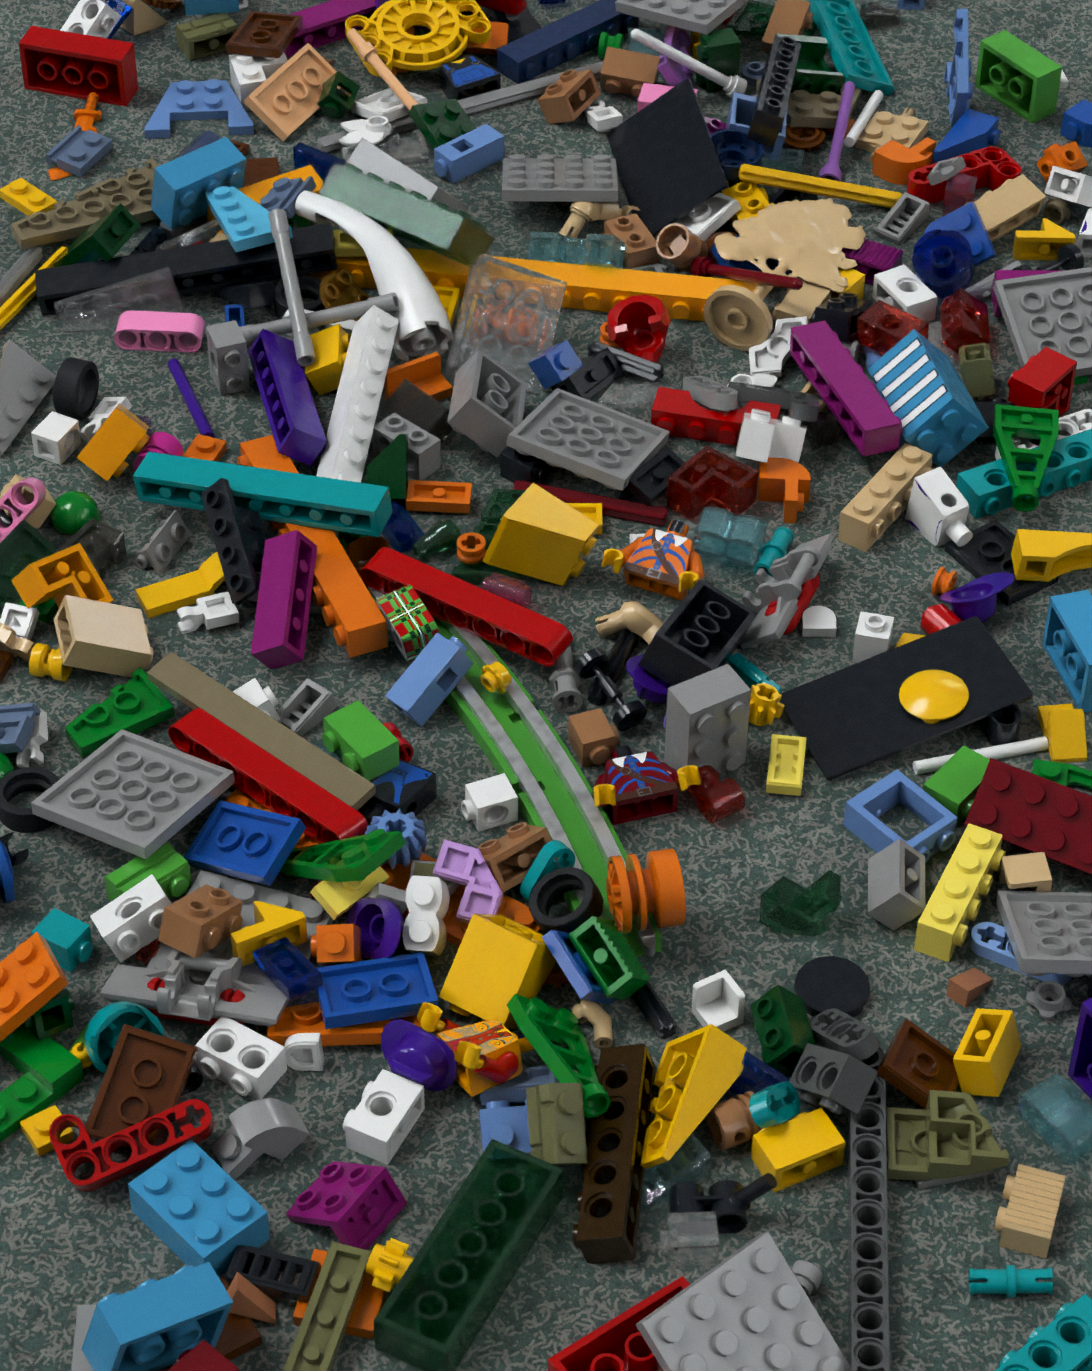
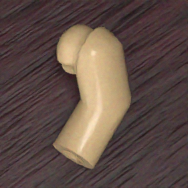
M581 1000L580 1003L575 1004L572 1013L578 1018V1023L584 1024L589 1021L593 1025L594 1045L597 1048L611 1047L613 1045L611 1016L594 1001Z

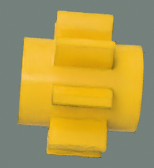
M765 683L751 686L749 722L756 726L772 725L774 718L781 717L784 704L780 703L782 695L778 693L775 687Z
M393 1238L390 1241L388 1240L385 1246L378 1243L375 1244L365 1269L366 1273L375 1276L371 1286L388 1293L394 1289L395 1284L401 1287L406 1286L415 1264V1258L406 1254L409 1248L408 1244Z

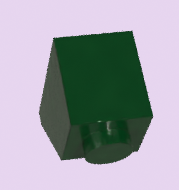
M399 434L367 466V472H363L361 483L389 487L391 499H406L408 488V434Z

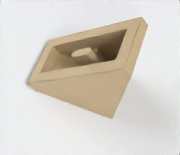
M118 0V14L121 15L118 25L134 36L154 30L168 22L141 0Z

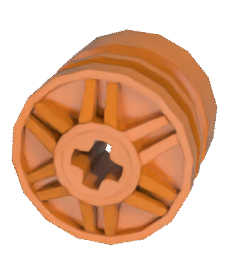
M674 849L648 851L645 869L641 868L640 862L634 853L627 854L626 868L621 856L609 857L606 891L610 912L613 914L615 925L619 927L618 932L623 934L631 933L632 918L637 931H645L648 913L652 914L653 920L659 929L684 925L686 920L684 882L679 859Z

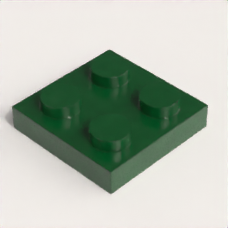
M456 99L413 105L409 111V115L433 150L476 129Z

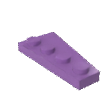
M666 27L665 44L692 57L689 45L692 43L688 33L685 30L681 31L678 27ZM661 54L659 57L661 63L658 64L657 68L668 85L676 86L689 78L693 89H695L692 81L694 71Z

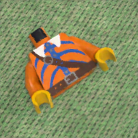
M678 520L671 521L667 532L652 528L646 532L644 537H639L621 550L606 549L601 563L602 567L612 565V571L616 574L623 567L625 581L628 585L678 600H683L687 596L688 589H692L700 579L703 580L705 577L700 554L695 552L693 541L685 538L689 527Z

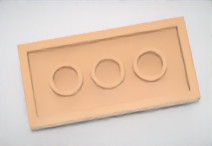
M307 43L243 102L284 142L321 108L317 103L323 90V83L337 71Z

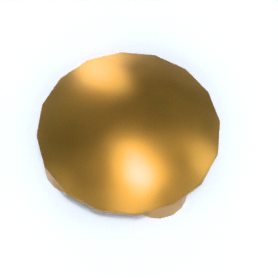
M341 270L337 274L331 273L325 276L320 283L319 294L326 309L371 298L368 294L363 293L361 288L354 282L352 275L346 270Z

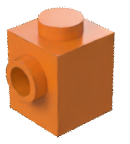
M355 924L316 925V935L311 936L312 957H317V963L323 966L362 961L361 928Z

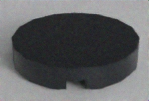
M836 956L818 957L807 962L798 971L794 985V993L803 998L806 1012L810 1016H812V1013L818 1015L825 1010L836 1008L852 1017H856L862 1012L870 992L868 976L861 967L848 959Z

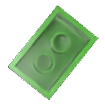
M1003 30L980 42L975 87L1032 124L1056 112L1062 66L1006 30Z

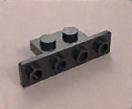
M221 478L202 492L201 497L233 604L240 605L259 591L255 572L261 573L266 536L259 513L235 506L229 482L227 479Z

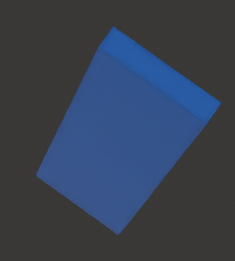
M240 304L225 305V321L236 320L239 327L245 326L244 306Z

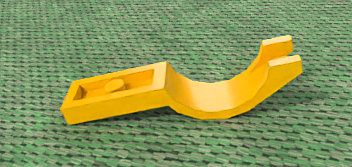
M218 552L212 554L196 571L135 589L136 598L147 618L196 604L197 598L214 595L215 590L225 581Z

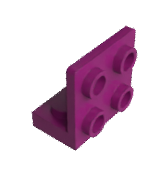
M333 1161L326 1165L313 1184L296 1198L295 1204L287 1211L286 1215L293 1222L329 1226L341 1244L367 1250L403 1209L407 1201L386 1167Z

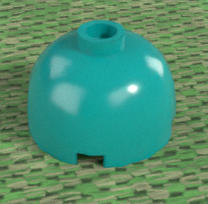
M127 1001L110 1003L97 1011L89 1021L85 1033V1049L93 1065L104 1074L124 1024L164 1036V1029L158 1017L142 1005Z

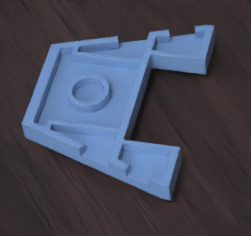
M968 9L956 10L954 21L953 62L946 63L944 82L948 83L946 96L950 99L948 110L951 126H954L969 108V99H972L973 82H969L972 62L969 60Z
M210 79L194 82L183 80L171 82L145 126L144 131L145 139L170 138L171 121L228 119L229 135L254 134V124L227 80Z

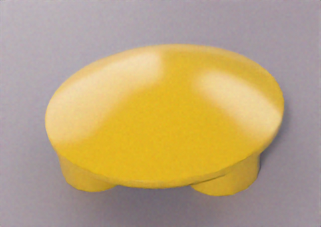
M943 670L917 672L908 677L902 683L899 690V700L903 708L911 715L930 724L959 714L965 708L969 699L968 688L964 681L958 676Z

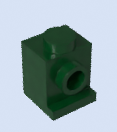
M337 71L323 83V90L317 105L323 108V113L327 117L341 119L351 110L360 86ZM337 86H340V87L343 88L346 92L343 93L341 90H339V89L337 88Z

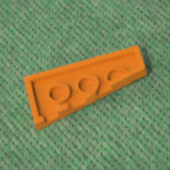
M311 1002L285 1007L277 1024H273L271 1027L268 1026L267 1038L284 1046L287 1038L293 1034L320 1033L322 1046L375 1045L381 1044L383 1029L392 1020L403 1019L420 1028L421 1024L417 1016H408L325 1029L319 1003Z

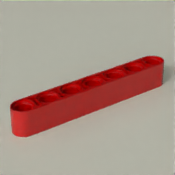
M381 547L360 570L362 580L373 590L386 595L411 584L431 616L543 666L552 667L573 642L571 632L561 623L391 548Z
M193 709L168 728L169 738L181 752L234 771L235 783L232 786L273 813L301 819L306 826L303 833L319 844L365 835L369 825L357 810L203 709Z

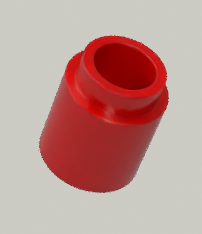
M937 604L928 607L923 612L920 626L929 635L962 620L944 604Z

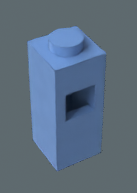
M484 124L435 148V172L438 176L444 177L453 184L504 158V135L489 125Z
M437 632L387 692L385 697L400 712L422 727L474 664L465 654L468 648L457 638L452 636L448 640Z

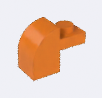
M926 137L913 147L908 148L894 140H890L874 151L872 174L893 184L907 185L908 175L911 171L932 164L936 141Z
M768 457L767 463L759 461L758 501L783 502V523L796 524L797 512H803L804 503H809L811 486L809 472L804 466L790 459Z

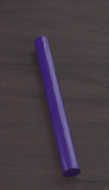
M169 360L167 363L168 368L200 434L215 438L214 432L179 360Z

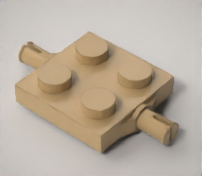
M909 107L905 108L901 115H895L887 111H877L857 139L856 148L871 152L872 154L868 160L873 165L874 151L890 140H894L908 148L919 143L929 131V121L914 117L915 110L913 108L909 109Z

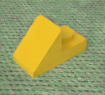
M1042 218L1040 231L1016 230L1013 259L1058 260L1059 248L1069 243L1075 244V234L1046 218Z
M1072 703L1038 706L1037 717L1043 736L1048 740V751L1052 762L1087 761L1083 709H1073Z
M253 901L255 924L231 933L233 957L241 958L243 967L307 942L306 917L301 911L261 901Z

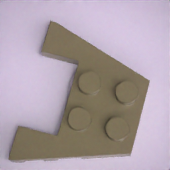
M757 79V84H756V91H757V92H758V90H759V86H760L761 79ZM842 84L838 95L830 91H824L821 94H810L804 90H796L790 93L787 104V124L791 127L835 129L845 84ZM855 87L848 123L852 117L853 109L858 104V99L862 96L863 89Z

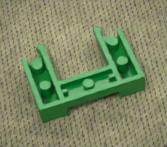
M21 1026L0 1042V1055L23 1074L21 1078L0 1092V1142L21 1127L20 1121L43 1111L84 1080L81 1060L50 1037L39 1041L28 1029L23 1030Z

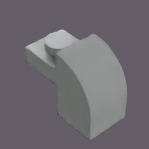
M264 1098L249 1102L232 1112L228 1118L233 1126L211 1147L223 1170L232 1178H237L263 1153L281 1160L286 1158L310 1133L293 1105L274 1098Z

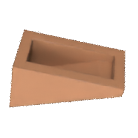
M971 968L949 979L947 997L966 1008L993 982V979L977 968Z
M237 1272L227 1290L233 1301L230 1313L275 1324L276 1303Z

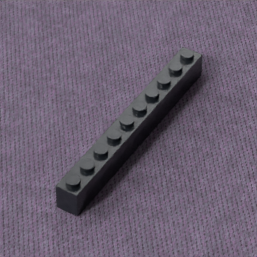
M330 223L292 229L293 238H290L297 276L338 269ZM228 239L115 257L107 262L103 259L35 270L37 299L43 316L282 278L275 242L235 252Z

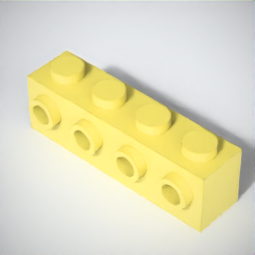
M970 823L968 824L917 923L915 951L949 962L956 947H962L968 932L967 925L970 920L975 921L981 905L980 899L982 895H988L992 886L994 871H1000L1001 857L1006 854V851L1001 850L1002 834Z

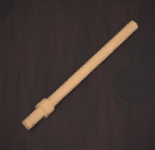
M355 28L350 29L346 36L356 46L360 57L372 65L409 111L413 105H418L415 99L379 58L375 47L370 42H366Z

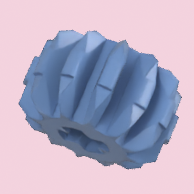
M400 808L396 813L391 814L384 810L382 817H372V822L370 826H367L365 834L377 829H384L385 832L401 831L406 842L401 849L381 865L389 863L393 870L397 864H402L408 868L410 860L420 861L422 852L425 851L427 846V836L425 835L423 820H418L414 812L404 815Z

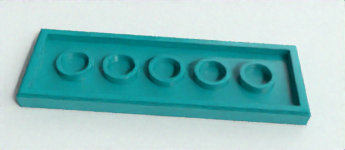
M806 0L811 2V12L814 13L813 19L821 36L825 37L828 42L827 50L837 71L845 76L843 84L851 81L855 84L856 88L872 92L880 90L884 95H892L895 90L894 85L853 0Z

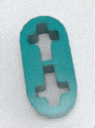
M553 840L545 844L520 886L521 896L529 903L530 894L536 883L546 874L558 868L573 867L575 863L574 852L559 840Z
M785 1081L754 1093L749 1101L751 1116L756 1125L763 1129L781 1124L798 1115L800 1112V1099L794 1085L789 1081Z

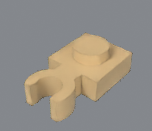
M0 623V650L11 652L13 657L19 656L29 662L35 645L34 642L16 637V632L11 627Z

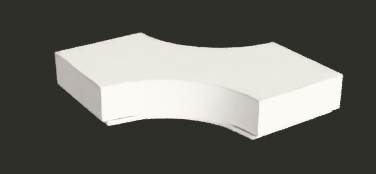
M807 316L777 319L775 330L770 338L760 345L748 348L751 376L759 373L782 377L783 366L791 356V328L808 324Z

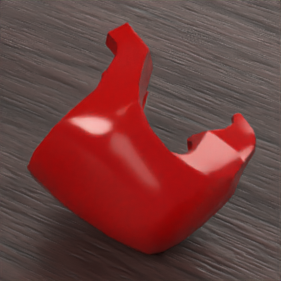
M645 294L630 296L619 301L609 311L607 316L608 336L623 351L657 363L665 347L671 319L664 304L657 297Z

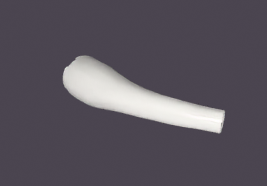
M307 190L301 192L295 203L297 215L318 224L330 223V225L339 228L353 237L361 245L368 258L379 296L396 293L399 300V310L389 313L399 320L393 344L396 356L401 360L409 361L408 356L423 357L434 352H438L441 355L449 349L447 342L450 339L454 340L448 315L427 276L403 245L384 227L360 211L340 201Z

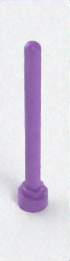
M851 81L846 82L844 85L828 163L820 169L819 178L841 181L842 171L838 165L855 91V84Z

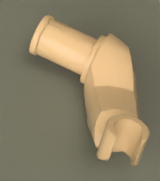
M573 202L569 206L571 214L558 235L564 239L571 229L572 232L566 241L574 244L586 222L589 223L595 220L607 221L620 216H628L631 210L640 211V209L630 205H625L620 209L619 204L616 202Z
M635 601L624 602L620 610L595 619L597 623L596 629L603 638L628 629L640 635L648 644H650L656 632L664 624L649 609Z

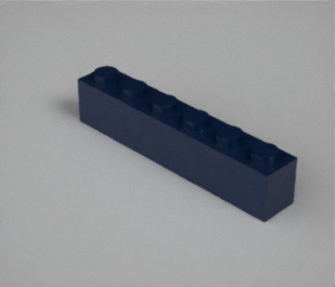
M599 0L498 48L497 71L516 84L523 83L598 47L601 32H608L609 35L615 36L616 34H625L639 27V17L616 12L615 2L617 0Z

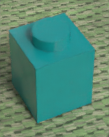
M53 908L31 931L32 935L38 932L46 939L60 967L70 973L80 962L87 961L93 951L90 925L56 908Z

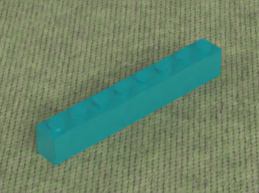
M148 452L133 474L138 501L205 511L201 497L202 492L219 479L224 478L229 482L235 506L258 512L262 520L379 537L393 512L389 487L169 454Z

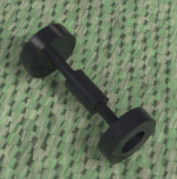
M1069 243L1059 248L1057 254L1058 262L1055 260L1037 267L1036 270H1059V267L1065 271L1080 269L1084 266V257L1081 250L1075 244ZM1023 264L1014 268L1013 270L1033 269L1030 266Z
M601 648L591 649L576 661L574 669L583 679L591 678L595 675L600 680L598 685L612 703L616 702L620 708L612 719L619 731H626L637 726L646 717V708L638 700L627 704L624 703L621 699L623 696L610 676L605 677L602 673V670L608 664V656Z

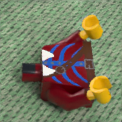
M620 746L613 751V759L605 763V773L597 778L592 798L594 800V807L609 806L611 822L613 825L676 812L678 789L684 791L690 785H701V779L696 765L684 766L675 770L664 762H660L653 752L633 754L629 746Z

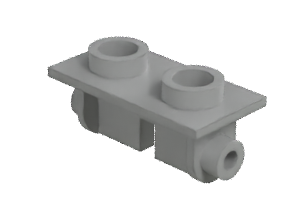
M174 510L168 519L160 521L157 530L149 539L150 542L137 551L135 554V564L141 569L153 567L156 574L161 575L190 537V533L177 510Z

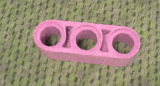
M125 311L119 316L114 341L119 348L126 350L196 352L201 347L205 322L202 317L193 313Z
M30 477L17 482L0 499V512L2 509H5L13 517L11 525H6L0 518V548L44 501L46 488L39 479ZM23 486H28L34 491L33 502L23 498L21 493Z

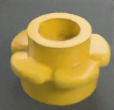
M494 661L490 665L487 664L481 669V683L491 693L497 690L499 694H503L506 692V687L512 683L508 670L498 661Z

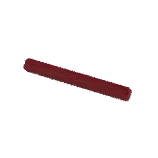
M516 480L512 488V497L518 499L532 482ZM535 483L565 503H602V515L656 526H664L668 518V509L665 507L654 505L647 507L644 503Z

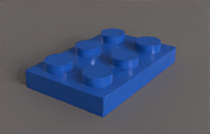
M219 800L184 855V858L192 867L271 886L306 829V826L299 818Z
M424 952L312 968L313 983L325 1029L417 1016L423 1002L439 1007L438 997Z

